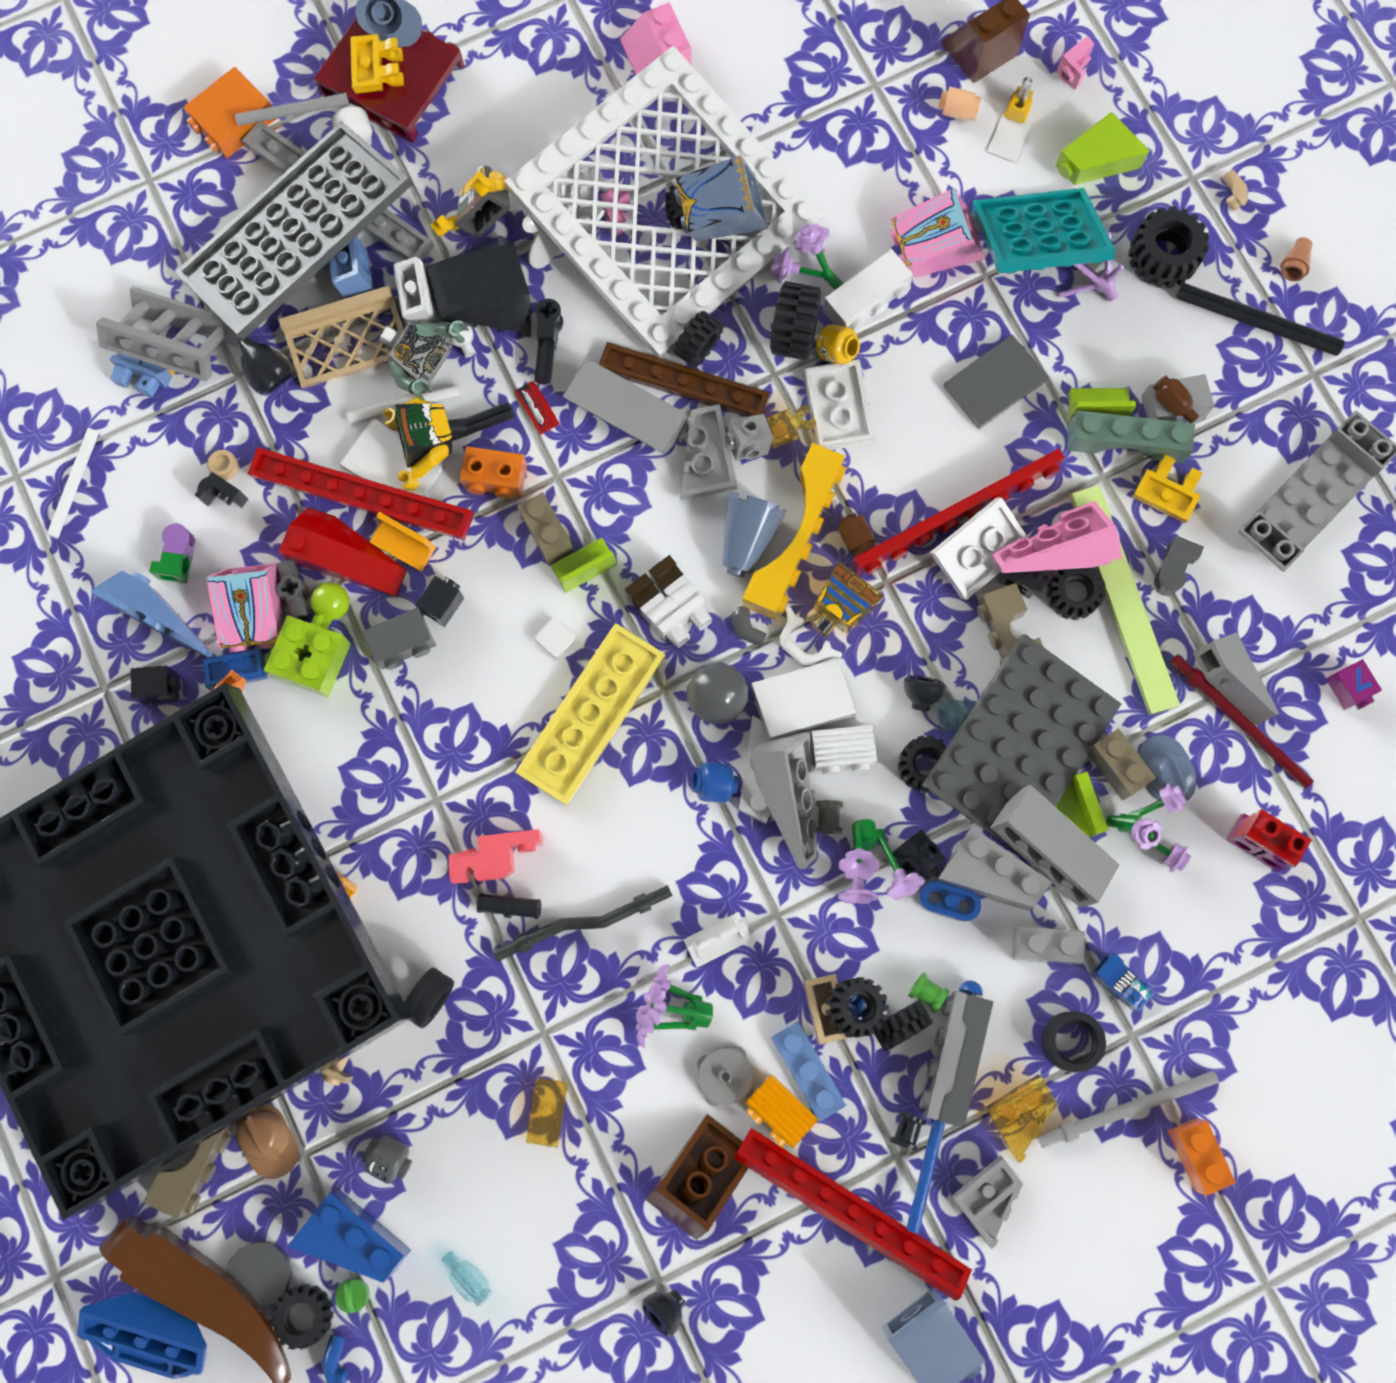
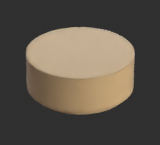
M218 450L208 458L207 468L210 473L213 472L222 479L229 480L237 474L239 463L230 451Z

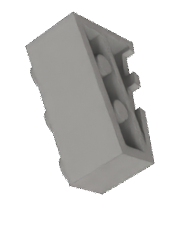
M974 827L966 833L934 880L967 889L975 894L1025 910L1035 908L1051 884L1049 879Z

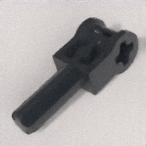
M550 298L541 300L535 309L536 317L538 318V349L534 380L541 385L551 383L558 333L564 325L559 303Z

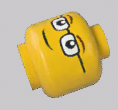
M831 324L821 330L816 340L818 355L822 360L844 365L857 356L860 342L854 329Z

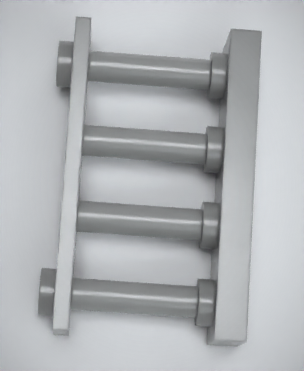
M133 286L130 288L132 310L120 322L101 317L96 322L99 347L203 381H207L212 376L210 354L220 342L234 346L239 345V337L214 312ZM142 316L155 320L146 331L132 327ZM168 325L181 328V331L173 339L160 336L159 334ZM195 333L208 337L199 348L185 344Z

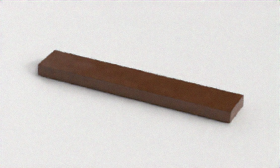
M609 342L606 343L599 362L600 366L628 381L708 406L720 404L721 410L740 416L750 417L764 414L770 397V392Z

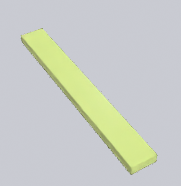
M1100 485L1071 493L1070 499L1074 508L1095 501L1113 522ZM1120 542L1122 558L1113 560L1107 565L1096 566L1095 568L1101 574L1100 581H1105L1103 590H1106V599L1148 715H1153L1180 706Z

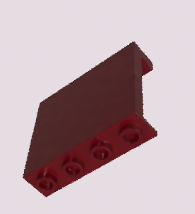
M355 18L313 78L319 93L324 97L347 93L349 104H354L364 109L369 121L413 144L418 136L415 125L454 67L456 66L462 70L465 67L461 51L455 44L451 42L446 43L438 39L432 32L422 30L420 37L415 43L407 47H398L403 50V61H390L382 58V66L398 62L399 72H402L404 75V86H391L383 83L382 91L355 94L352 88L351 37L370 35L361 28L357 18Z

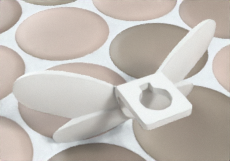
M574 167L560 178L574 179ZM579 167L578 180L594 181V168L584 167L580 170ZM600 169L598 182H602V173ZM560 184L561 197L573 199V185ZM578 186L577 199L592 200L593 187ZM562 204L572 215V205ZM577 205L576 219L592 214L593 207ZM597 207L596 221H599L605 213L602 208ZM528 213L522 221L523 229L529 233L538 231L529 250V263L532 267L540 269L551 262L559 247ZM581 225L587 233H591L592 226Z

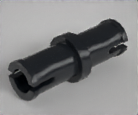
M479 893L477 913L502 914L504 918L521 916L539 919L541 914V899L518 898L514 894L509 893L506 896Z

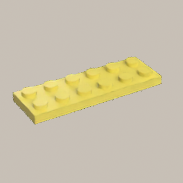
M615 623L515 773L567 806L658 670L666 654Z

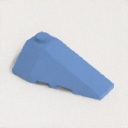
M120 571L96 586L91 592L112 608L206 658L217 657L167 601L149 585L151 580L142 574L134 572L133 575Z

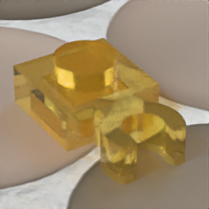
M809 405L801 406L796 411V414L792 416L789 410L786 409L766 418L773 435L771 443L773 450L799 439V429L811 430L816 427L815 418L809 421L802 419L804 415L811 412Z

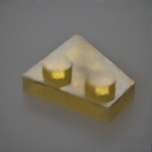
M1037 1074L986 1106L985 1109L1013 1157L1018 1163H1021L1026 1157L1024 1153L1034 1137L1037 1139L1043 1129L1044 1121L1051 1116L1058 1103L1042 1076Z

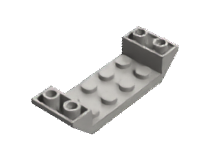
M1355 410L1261 506L1238 533L1282 572H1285L1305 551L1304 549L1396 456V444Z

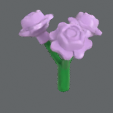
M806 224L801 227L794 237L796 242L795 250H801L803 253L810 250L811 254L816 256L823 271L801 267L800 263L792 261L789 248H786L783 253L775 254L772 261L771 273L777 275L778 283L781 284L782 280L789 276L790 273L796 275L803 273L824 278L834 290L844 284L829 268L823 253L825 249L822 243L830 235L828 228L820 227L819 224Z

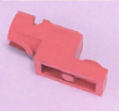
M537 829L477 836L479 851H476V848H472L459 853L449 854L450 881L453 884L467 883L470 881L472 870L477 881L504 879L515 873L513 848H517L519 853L536 851V846L543 845L542 832Z

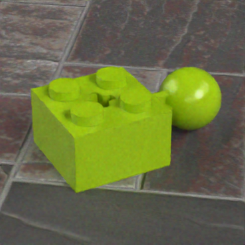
M324 583L314 590L311 596V607L315 615L311 623L287 615L264 668L266 673L274 679L327 698L329 697L351 645L343 635L328 630L331 622L343 617L349 609L350 598L342 586L336 583ZM308 653H312V656L310 658L305 656Z

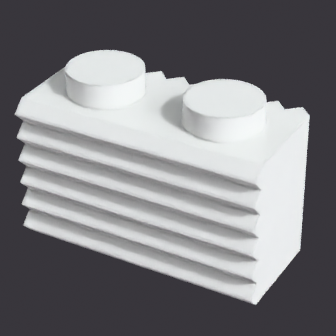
M417 257L394 263L393 267L402 318L414 324L419 322L438 323L440 318L438 317L439 314L426 273L427 266Z
M873 725L816 730L811 733L815 771L822 770V775L838 774L840 769L852 767V772L871 770L870 766L875 765L877 762Z

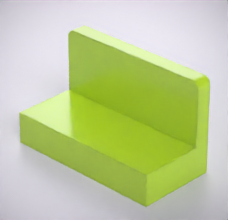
M1071 388L1068 392L1070 420L1076 411L1130 416L1136 408V401L1129 400V388Z
M600 538L552 564L551 568L565 593L615 567L617 562L613 551H610L603 538Z
M1088 772L1075 775L1055 807L1088 837L1108 831L1109 829Z

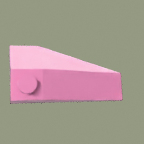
M1094 501L1059 515L1060 521L1050 527L1043 524L1037 528L1038 533L1031 538H1019L993 553L992 557L1002 573L1093 568L1099 565H1107L1113 560L1122 558L1117 527Z

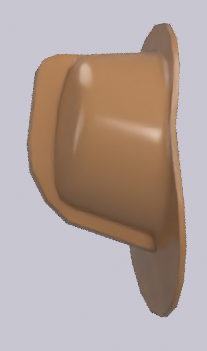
M266 1104L237 1123L236 1136L238 1145L257 1174L265 1178L277 1179L287 1175L294 1168L298 1160L299 1148L293 1133L277 1108Z

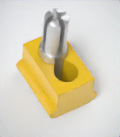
M1025 77L1021 87L1018 86L1016 92L1012 93L1004 113L1005 118L1018 123H1025L1033 103V98L1031 97L1034 91L1030 90L1033 83L1031 77L1026 88L1028 77Z

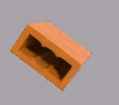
M234 66L183 108L189 116V119L186 121L197 135L202 132L205 136L204 141L214 153L219 150L227 159L244 146L242 139L256 124L250 123L238 126L235 114L272 106L257 88ZM271 119V120H266V121H261V122H263L264 124H266L267 126H269V125H270L272 122H274L276 119Z

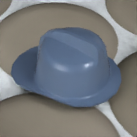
M358 0L356 3L355 14L357 22L370 35L378 34L383 41L397 37L398 47L410 46L420 37L423 27L421 15L409 2L405 0Z
M1165 735L1152 736L1145 740L1139 749V756L1156 777L1155 780L1148 784L1154 797L1157 800H1161L1159 790L1166 788L1167 783H1170L1172 787L1178 785L1186 801L1190 800L1196 789V772L1182 745L1172 737Z

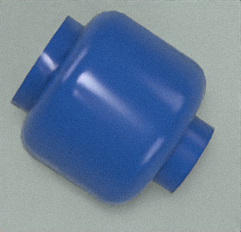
M704 762L699 769H695L693 772L692 791L697 794L698 799L701 801L726 803L732 794L737 793L738 776H734L730 765Z

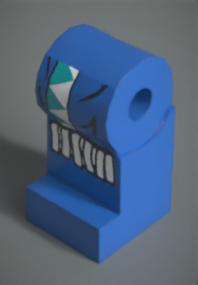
M1115 952L1107 954L1089 975L1117 1000L1119 999L1128 1008L1139 1013L1155 994L1154 991L1123 963L1124 960Z

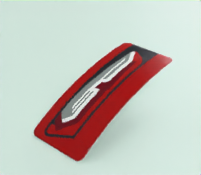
M534 381L514 391L539 434H543L559 425L558 419Z

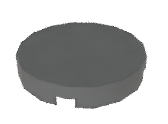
M268 1241L252 1242L238 1249L229 1260L225 1271L249 1293L260 1309H265L274 1304L288 1290L292 1279L290 1260L286 1252L277 1244Z

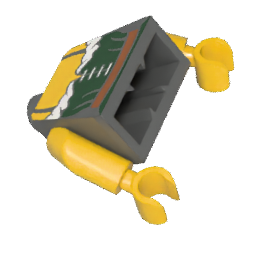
M483 165L478 167L477 173L461 190L457 214L448 217V219L441 215L430 226L440 237L449 230L455 231L461 228L479 239L510 209L509 191L504 187V181L507 178L500 171H493L489 166Z

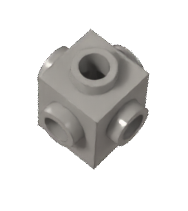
M764 414L750 417L741 416L733 419L730 422L728 432L725 433L726 447L732 451L735 461L742 459L752 460L759 456L768 455L773 440V435Z

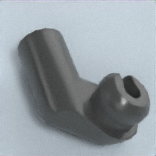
M744 606L737 607L731 614V622L735 634L739 638L761 647L767 633L752 627L749 618L751 613L748 608Z

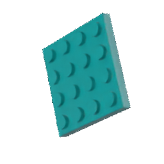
M1085 188L973 200L972 211L998 274H1011L1024 270H1043L1058 266L1070 267L1083 263H1101L1102 261L1114 260L1116 249Z

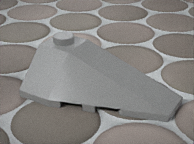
M810 732L764 742L751 751L750 765L754 771L756 783L799 869H805L817 858L816 820L810 817L812 800H815V790H810L809 772H815Z

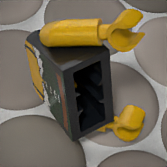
M413 398L404 404H396L395 410L387 408L384 412V416L389 419V421L385 422V425L393 431L398 430L407 468L411 467L410 472L403 470L398 473V480L402 482L408 480L406 484H403L402 488L410 492L417 489L419 479L452 453V437L467 435L464 418L447 420L445 408L442 404H434L426 400Z

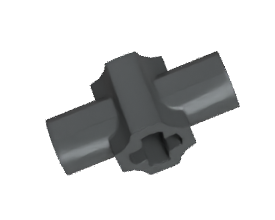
M285 560L278 563L277 569L280 582L276 585L278 595L287 603L290 616L302 621L310 618L306 600L311 595L308 586L299 576L296 562L294 560ZM297 587V589H294L295 594L290 595L289 593H293L292 588Z

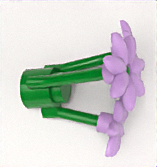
M669 964L662 965L659 968L657 976L653 978L654 984L650 987L649 992L643 995L644 1001L648 1005L640 1006L636 1013V1020L638 1022L635 1027L638 1031L637 1042L642 1048H645L647 1033H653L654 1030L689 1029L695 1031L697 1026L708 1028L712 1021L713 1006L711 1003L703 1002L702 996L684 991L672 985L670 980H667L666 973L669 969ZM670 991L690 1002H685L682 1008L666 1005L663 999L666 992ZM664 1012L680 1014L685 1022L660 1023V1014Z

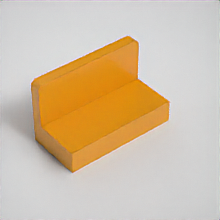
M378 512L376 518L381 523L371 538L370 543L422 573L436 547L427 538Z

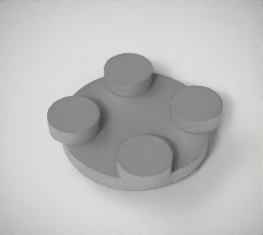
M721 1048L698 1059V1081L708 1104L712 1106L719 1104L731 1105L753 1094V1070L742 1048Z

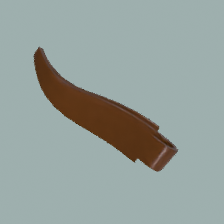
M134 1216L124 1217L99 1246L100 1253L110 1264L122 1271L119 1276L121 1281L234 1343L262 1368L273 1383H289L291 1380V1370L288 1360L270 1322L249 1293L230 1274L225 1272L207 1256L166 1227L155 1230Z

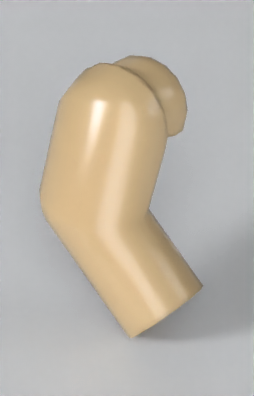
M1231 169L1222 177V180L1233 193L1232 196L1227 198L1226 203L1233 211H1236L1241 205L1244 206L1247 203L1248 187L1234 169Z

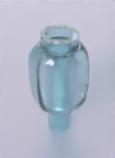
M452 1251L442 1258L444 1264L450 1269L449 1279L452 1286L466 1302H474L479 1307L490 1297L492 1291L488 1288L489 1280L475 1264L468 1260H459Z

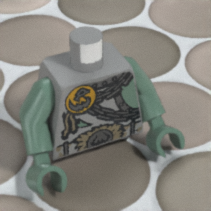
M456 320L451 324L434 322L409 323L402 334L387 326L382 332L379 341L392 348L388 355V363L390 364L389 370L397 386L414 394L416 398L425 400L421 393L425 391L433 392L429 385L452 351L454 341L451 339L454 338L458 343H464L465 338L459 333L463 330L469 331V328L460 320Z

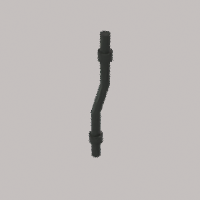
M666 885L647 895L642 893L633 897L634 901L602 916L561 918L529 934L524 932L515 936L514 941L493 950V954L497 962L518 952L523 954L533 949V945L565 930L606 928L638 912L641 915L651 910V906L673 895L669 886Z

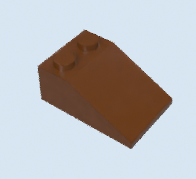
M707 1114L645 1200L695 1240H698L710 1230L748 1170V1167L734 1159L742 1140Z

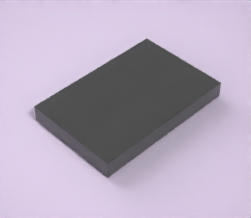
M1012 334L947 380L943 387L976 427L981 429L1045 383L1049 377Z

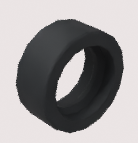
M1080 1011L1061 1012L1052 1017L1045 1025L1041 1038L1043 1051L1048 1060L1057 1068L1074 1073L1085 1072L1097 1066L1104 1057L1107 1045L1105 1032L1099 1022L1089 1014ZM1072 1022L1082 1024L1088 1029L1092 1037L1091 1051L1086 1057L1076 1061L1063 1057L1056 1048L1055 1042L1056 1034L1061 1026Z

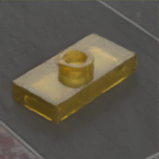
M536 1078L526 1143L550 1147L559 1146L568 1082Z

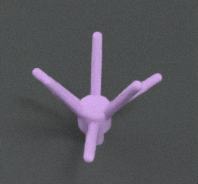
M1107 232L1111 239V232ZM1113 260L1105 261V269L1096 273L1087 263L1075 264L1073 266L1088 276L1092 283L1061 291L1058 293V297L1097 289L1098 293L1104 292L1109 302L1114 301L1119 297L1114 287L1116 283L1115 277L1124 266L1119 264L1111 272Z

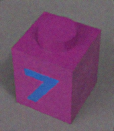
M1363 659L1326 678L1344 710L1354 705L1359 710L1375 702L1372 696L1382 691Z

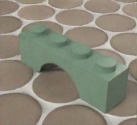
M1076 411L1069 423L1067 451L1097 454L1109 449H1135L1148 453L1154 461H1160L1166 454L1176 459L1175 463L1183 464L1193 452L1195 424Z

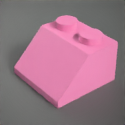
M670 2L644 12L620 39L635 75L673 45L692 66L691 46Z

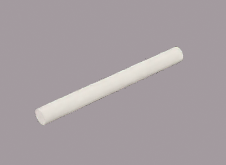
M459 384L433 390L432 393L428 391L421 394L426 401L436 402L460 396L461 390ZM412 395L346 412L348 421L353 423L384 415L387 408L395 410L396 404H404L416 398V396Z
M87 428L46 534L49 537L58 539L97 440L99 432Z

